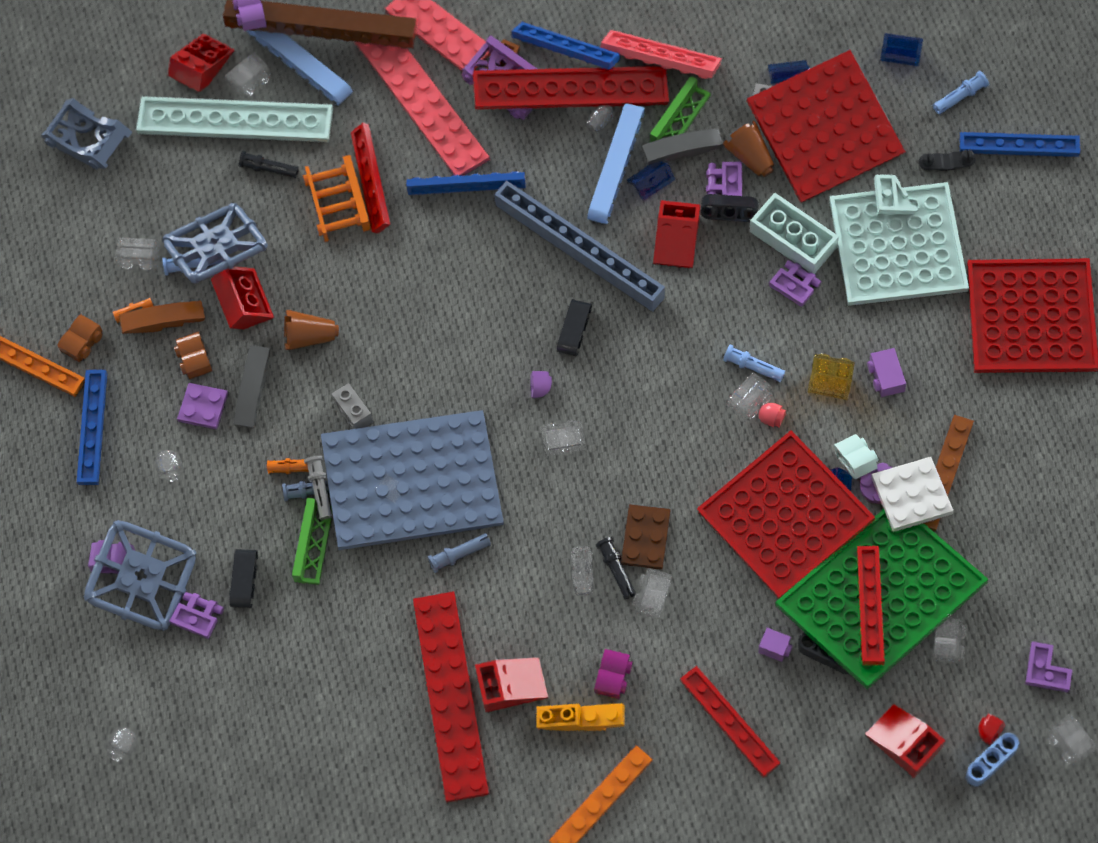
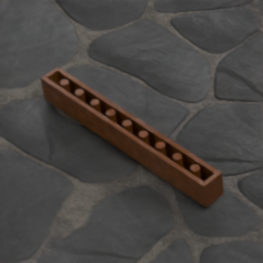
M226 0L223 12L225 27L243 29L242 25L238 26L236 14H239V11L234 10L232 0ZM261 1L266 27L250 30L319 37L327 40L336 39L345 42L354 41L364 44L371 43L382 46L414 48L417 21L416 18Z

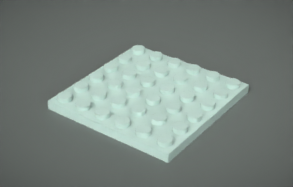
M948 182L904 187L903 189L907 192V198L911 205H915L917 208L915 215L878 214L875 191L830 196L829 201L835 234L839 236L838 252L848 306L968 292V280Z

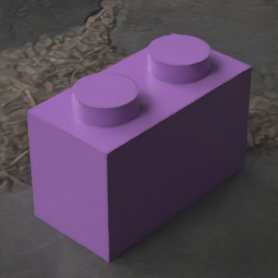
M895 348L871 353L867 366L869 373H873L875 377L873 380L875 391H879L881 397L905 392L906 382Z

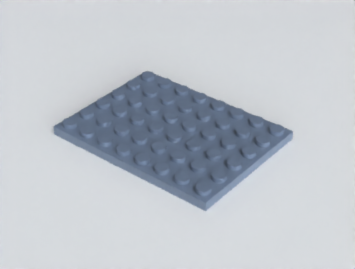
M483 410L321 434L338 550L483 529L504 524Z

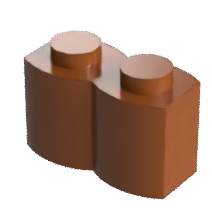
M80 314L74 320L69 330L62 336L57 346L61 352L80 363L82 359H86L89 356L94 343H98L101 340L103 330L99 324Z
M199 332L176 339L177 346H174L177 357L182 358L183 362L179 364L183 375L187 374L189 379L212 372Z

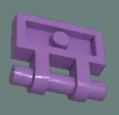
M722 162V169H716L715 163L708 164V170L706 171V178L708 179V186H706L707 194L722 193V195L742 196V162ZM722 178V184H716V179Z
M788 260L784 267L789 269V271L787 272L781 268L769 282V286L803 307L814 293V289L809 285L812 284L818 288L822 281L817 279L816 275L812 272L808 273L802 269L800 264H794ZM794 276H800L804 279L803 282Z
M185 592L183 600L188 601L187 606L181 603L178 604L170 619V623L209 639L218 622L217 618L213 617L212 614L215 612L221 615L224 607L218 605L216 601L205 600L196 593L190 594ZM198 605L200 607L205 608L204 612H200L198 610H195V607H197Z

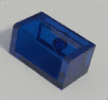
M885 33L880 61L919 67L923 38Z

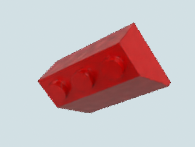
M235 266L232 269L223 270L211 278L230 329L244 330L274 318L255 268Z

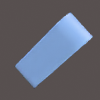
M1005 733L970 764L966 773L968 783L972 786H980L1016 753L1019 745L1018 738L1011 733ZM1009 742L1012 744L1013 748L1006 749L1003 747L1002 743ZM993 756L998 762L992 764L988 762L987 757ZM977 770L981 772L982 777L975 778L971 772Z

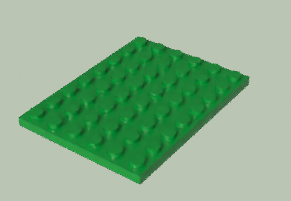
M883 509L875 516V521L808 573L775 602V606L868 690L988 583V578L924 523L893 532ZM857 546H879L884 665H862Z

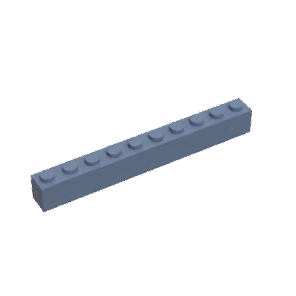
M506 181L494 194L495 203L498 208L653 312L665 298V287L510 182Z

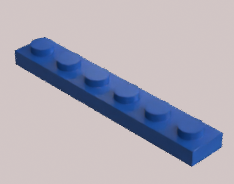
M521 22L512 30V38L600 66L604 69L610 70L620 61L619 53Z
M960 132L959 151L971 150L974 154L1079 157L1080 136Z
M518 171L503 174L495 172L487 175L472 174L470 176L453 175L451 177L434 176L432 178L415 177L406 179L408 195L499 190L506 181L517 188H526L525 173Z
M86 370L77 470L78 485H99L107 385L106 370Z

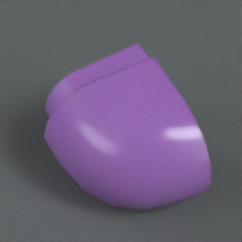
M532 371L530 375L531 397H543L550 391L552 377L549 376V372Z

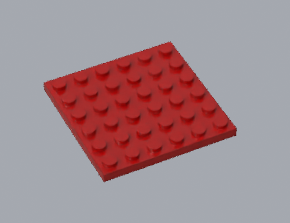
M851 50L759 92L746 100L801 203L905 153L902 144Z
M1090 258L968 260L967 271L974 373L1098 372V349Z
M792 430L697 508V512L778 599L814 568L875 521V516Z

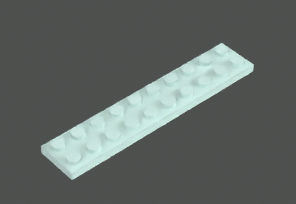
M141 97L136 131L138 134L329 142L333 106L328 104Z

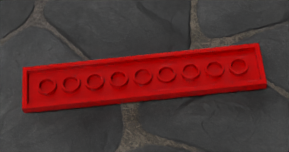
M661 66L612 67L610 70L604 68L475 70L472 74L475 110L624 106L625 103L635 106L669 104L666 69Z
M455 592L414 598V610L446 803L489 795Z

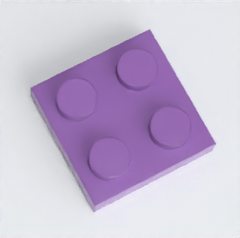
M188 383L177 417L178 422L217 429L228 391Z

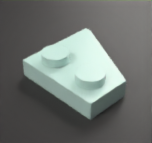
M875 175L874 184L878 214H916V206L911 205L907 198V192L900 186V182L895 175Z

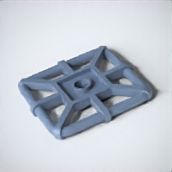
M230 203L228 206L202 218L197 217L194 222L169 234H165L162 239L164 247L173 258V263L179 266L191 283L196 284L223 270L234 268V265L265 251L268 246L265 238L256 228L254 220L250 219L236 203ZM226 215L221 225H217L210 230L205 226V224ZM237 215L244 225L230 231L229 227ZM197 228L202 231V234H198L194 238H179ZM251 233L256 242L238 241L237 239ZM174 246L192 247L193 250L182 255L178 253ZM238 250L244 251L232 258L228 257L229 254ZM200 257L201 261L195 271H191L186 263ZM219 259H222L224 261L207 269L209 264Z
M114 521L107 532L99 555L95 556V565L86 584L85 595L83 596L85 602L88 601L95 607L119 615L123 620L129 619L153 629L167 630L171 624L170 619L180 603L182 595L187 591L185 588L193 570L197 553L195 549L192 550V548L183 543L160 535V532L155 531L154 533L129 522ZM123 530L151 540L146 555L132 550ZM116 533L126 552L122 565L107 559ZM156 542L185 553L166 562L151 557ZM187 560L178 585L162 580L166 568ZM103 565L119 571L115 583L93 591ZM143 571L146 579L142 578L141 581H138L137 576L134 574L135 572ZM159 587L174 592L165 618H163L155 601V595ZM114 590L130 595L125 608L100 600L97 597ZM135 597L149 602L157 621L130 611Z

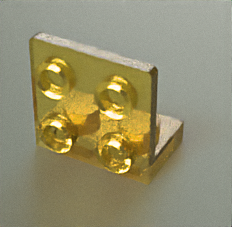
M814 354L807 392L848 400L855 362L847 358H832L827 354Z

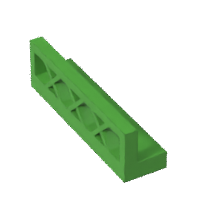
M690 76L650 133V143L663 137L686 132L711 96V93L697 86L696 78ZM697 92L704 97L701 101L693 102L692 95ZM683 107H692L693 113L683 117L681 111ZM682 121V129L673 131L672 124Z
M307 498L292 577L294 582L319 585L332 517L319 522L316 518L318 507L316 499ZM320 527L324 532V536L316 542L312 537V533ZM314 547H317L320 551V556L312 561L308 553ZM313 566L317 571L315 579L304 578L305 570Z

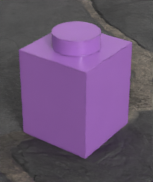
M767 628L759 645L758 653L783 662L784 657H789L793 645H790L791 637Z

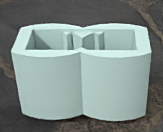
M856 434L834 444L836 456L854 479L878 469L876 453L874 450L870 451L866 441L863 438L860 439Z

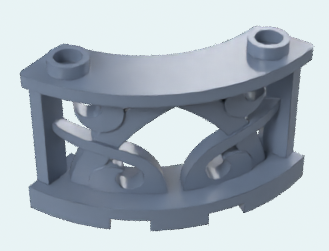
M72 98L66 100L62 109L41 137L45 139L44 142L48 146L56 147L60 151L90 165L92 168L98 169L108 166L106 164L108 158L121 140L128 138L132 131L119 120L105 117L98 119L94 117L95 113ZM67 111H69L68 122L62 120ZM85 122L86 125L81 127L80 123ZM58 124L68 129H58V132L63 134L62 138L52 134V131ZM96 128L95 136L98 143L87 147H80L77 142L76 132L87 133Z

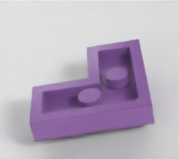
M1031 642L1025 685L1069 692L1072 669L1051 666L1053 645Z

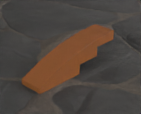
M202 301L164 304L119 314L122 334L159 332L163 328L180 327L184 323L202 322L205 319Z

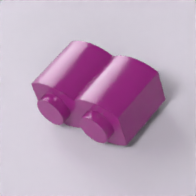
M608 649L604 650L594 693L617 699L620 698L621 694H625L628 682L624 681L626 673H631L633 662L629 661L630 655Z

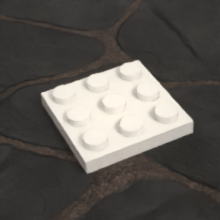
M931 457L873 473L871 476L893 532L953 514V508Z

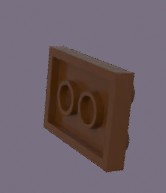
M629 504L621 558L622 565L663 570L671 509Z

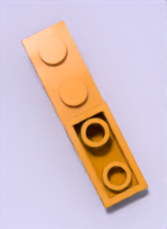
M623 703L591 706L568 704L537 707V729L606 731V728L625 727V706Z

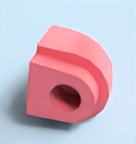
M766 403L760 408L758 416L764 424L780 428L786 415V410L776 403Z

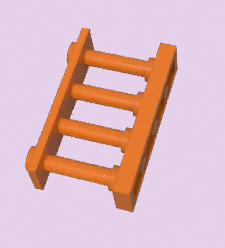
M350 155L344 156V164L336 169L311 175L309 166L305 167L306 174L303 175L305 185L310 186L320 224L317 225L319 236H324L325 242L329 241L327 232L356 224L358 226L362 225L363 232L371 230ZM340 175L348 176L349 181H346V184L315 191L313 182ZM346 191L353 193V197L349 201L322 208L319 206L318 199ZM349 208L357 209L358 211L355 217L326 225L322 217L323 215Z

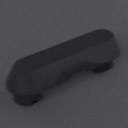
M971 150L946 154L924 153L919 158L918 163L924 170L947 171L970 167L975 163L976 157Z

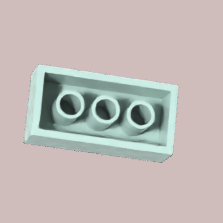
M776 193L769 198L750 220V232L794 263L800 264L809 273L815 274L838 247V235Z

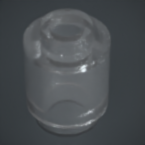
M599 105L587 117L586 126L594 133L602 131L614 118L613 110L608 105Z

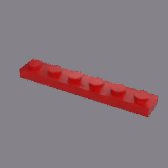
M361 123L351 131V137L372 233L377 234L390 225L369 124Z
M857 546L862 665H884L879 546Z
M697 666L680 678V682L763 778L780 765V761Z

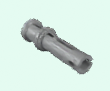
M312 456L304 460L309 471L308 480L313 485L320 516L319 519H329L333 515L324 481L326 473L323 472L321 463L323 458L322 456Z

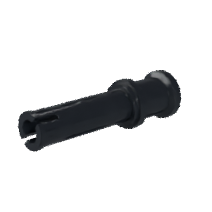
M244 150L240 154V168L248 167L256 172L264 170L297 178L298 166L264 159V156L260 154L256 156L248 154ZM272 166L279 167V168H283V169H286V170L274 168V167H272Z
M612 537L604 538L596 544L597 549H600L604 557V564L610 567L624 600L629 599V594L631 597H634L636 592L620 562L621 554L614 547V539Z

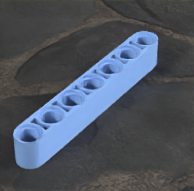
M247 30L250 36L256 37V41L264 47L267 46L271 53L276 57L282 58L286 65L291 69L294 68L295 72L302 78H307L312 86L317 90L323 91L322 94L331 101L334 100L336 105H340L352 94V89L344 80L286 34Z
M626 103L624 105L589 207L588 220L608 224L607 218L611 215L614 206L613 200H616L619 191L618 185L623 180L624 168L628 165L631 156L629 153L630 150H633L636 141L635 135L638 134L642 123L640 122L641 117H644L645 108Z

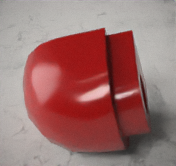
M991 714L983 717L978 727L981 740L991 746L1002 733L1005 727L1004 721Z

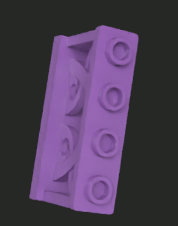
M490 35L486 43L463 68L462 77L466 83L472 85L473 69L478 65L488 67V69L481 68L480 70L537 68ZM487 51L491 53L489 62L481 60ZM502 61L503 63L506 64V66H505V67H499V66H500V63H499V62ZM533 108L507 110L510 111L513 117L524 120Z

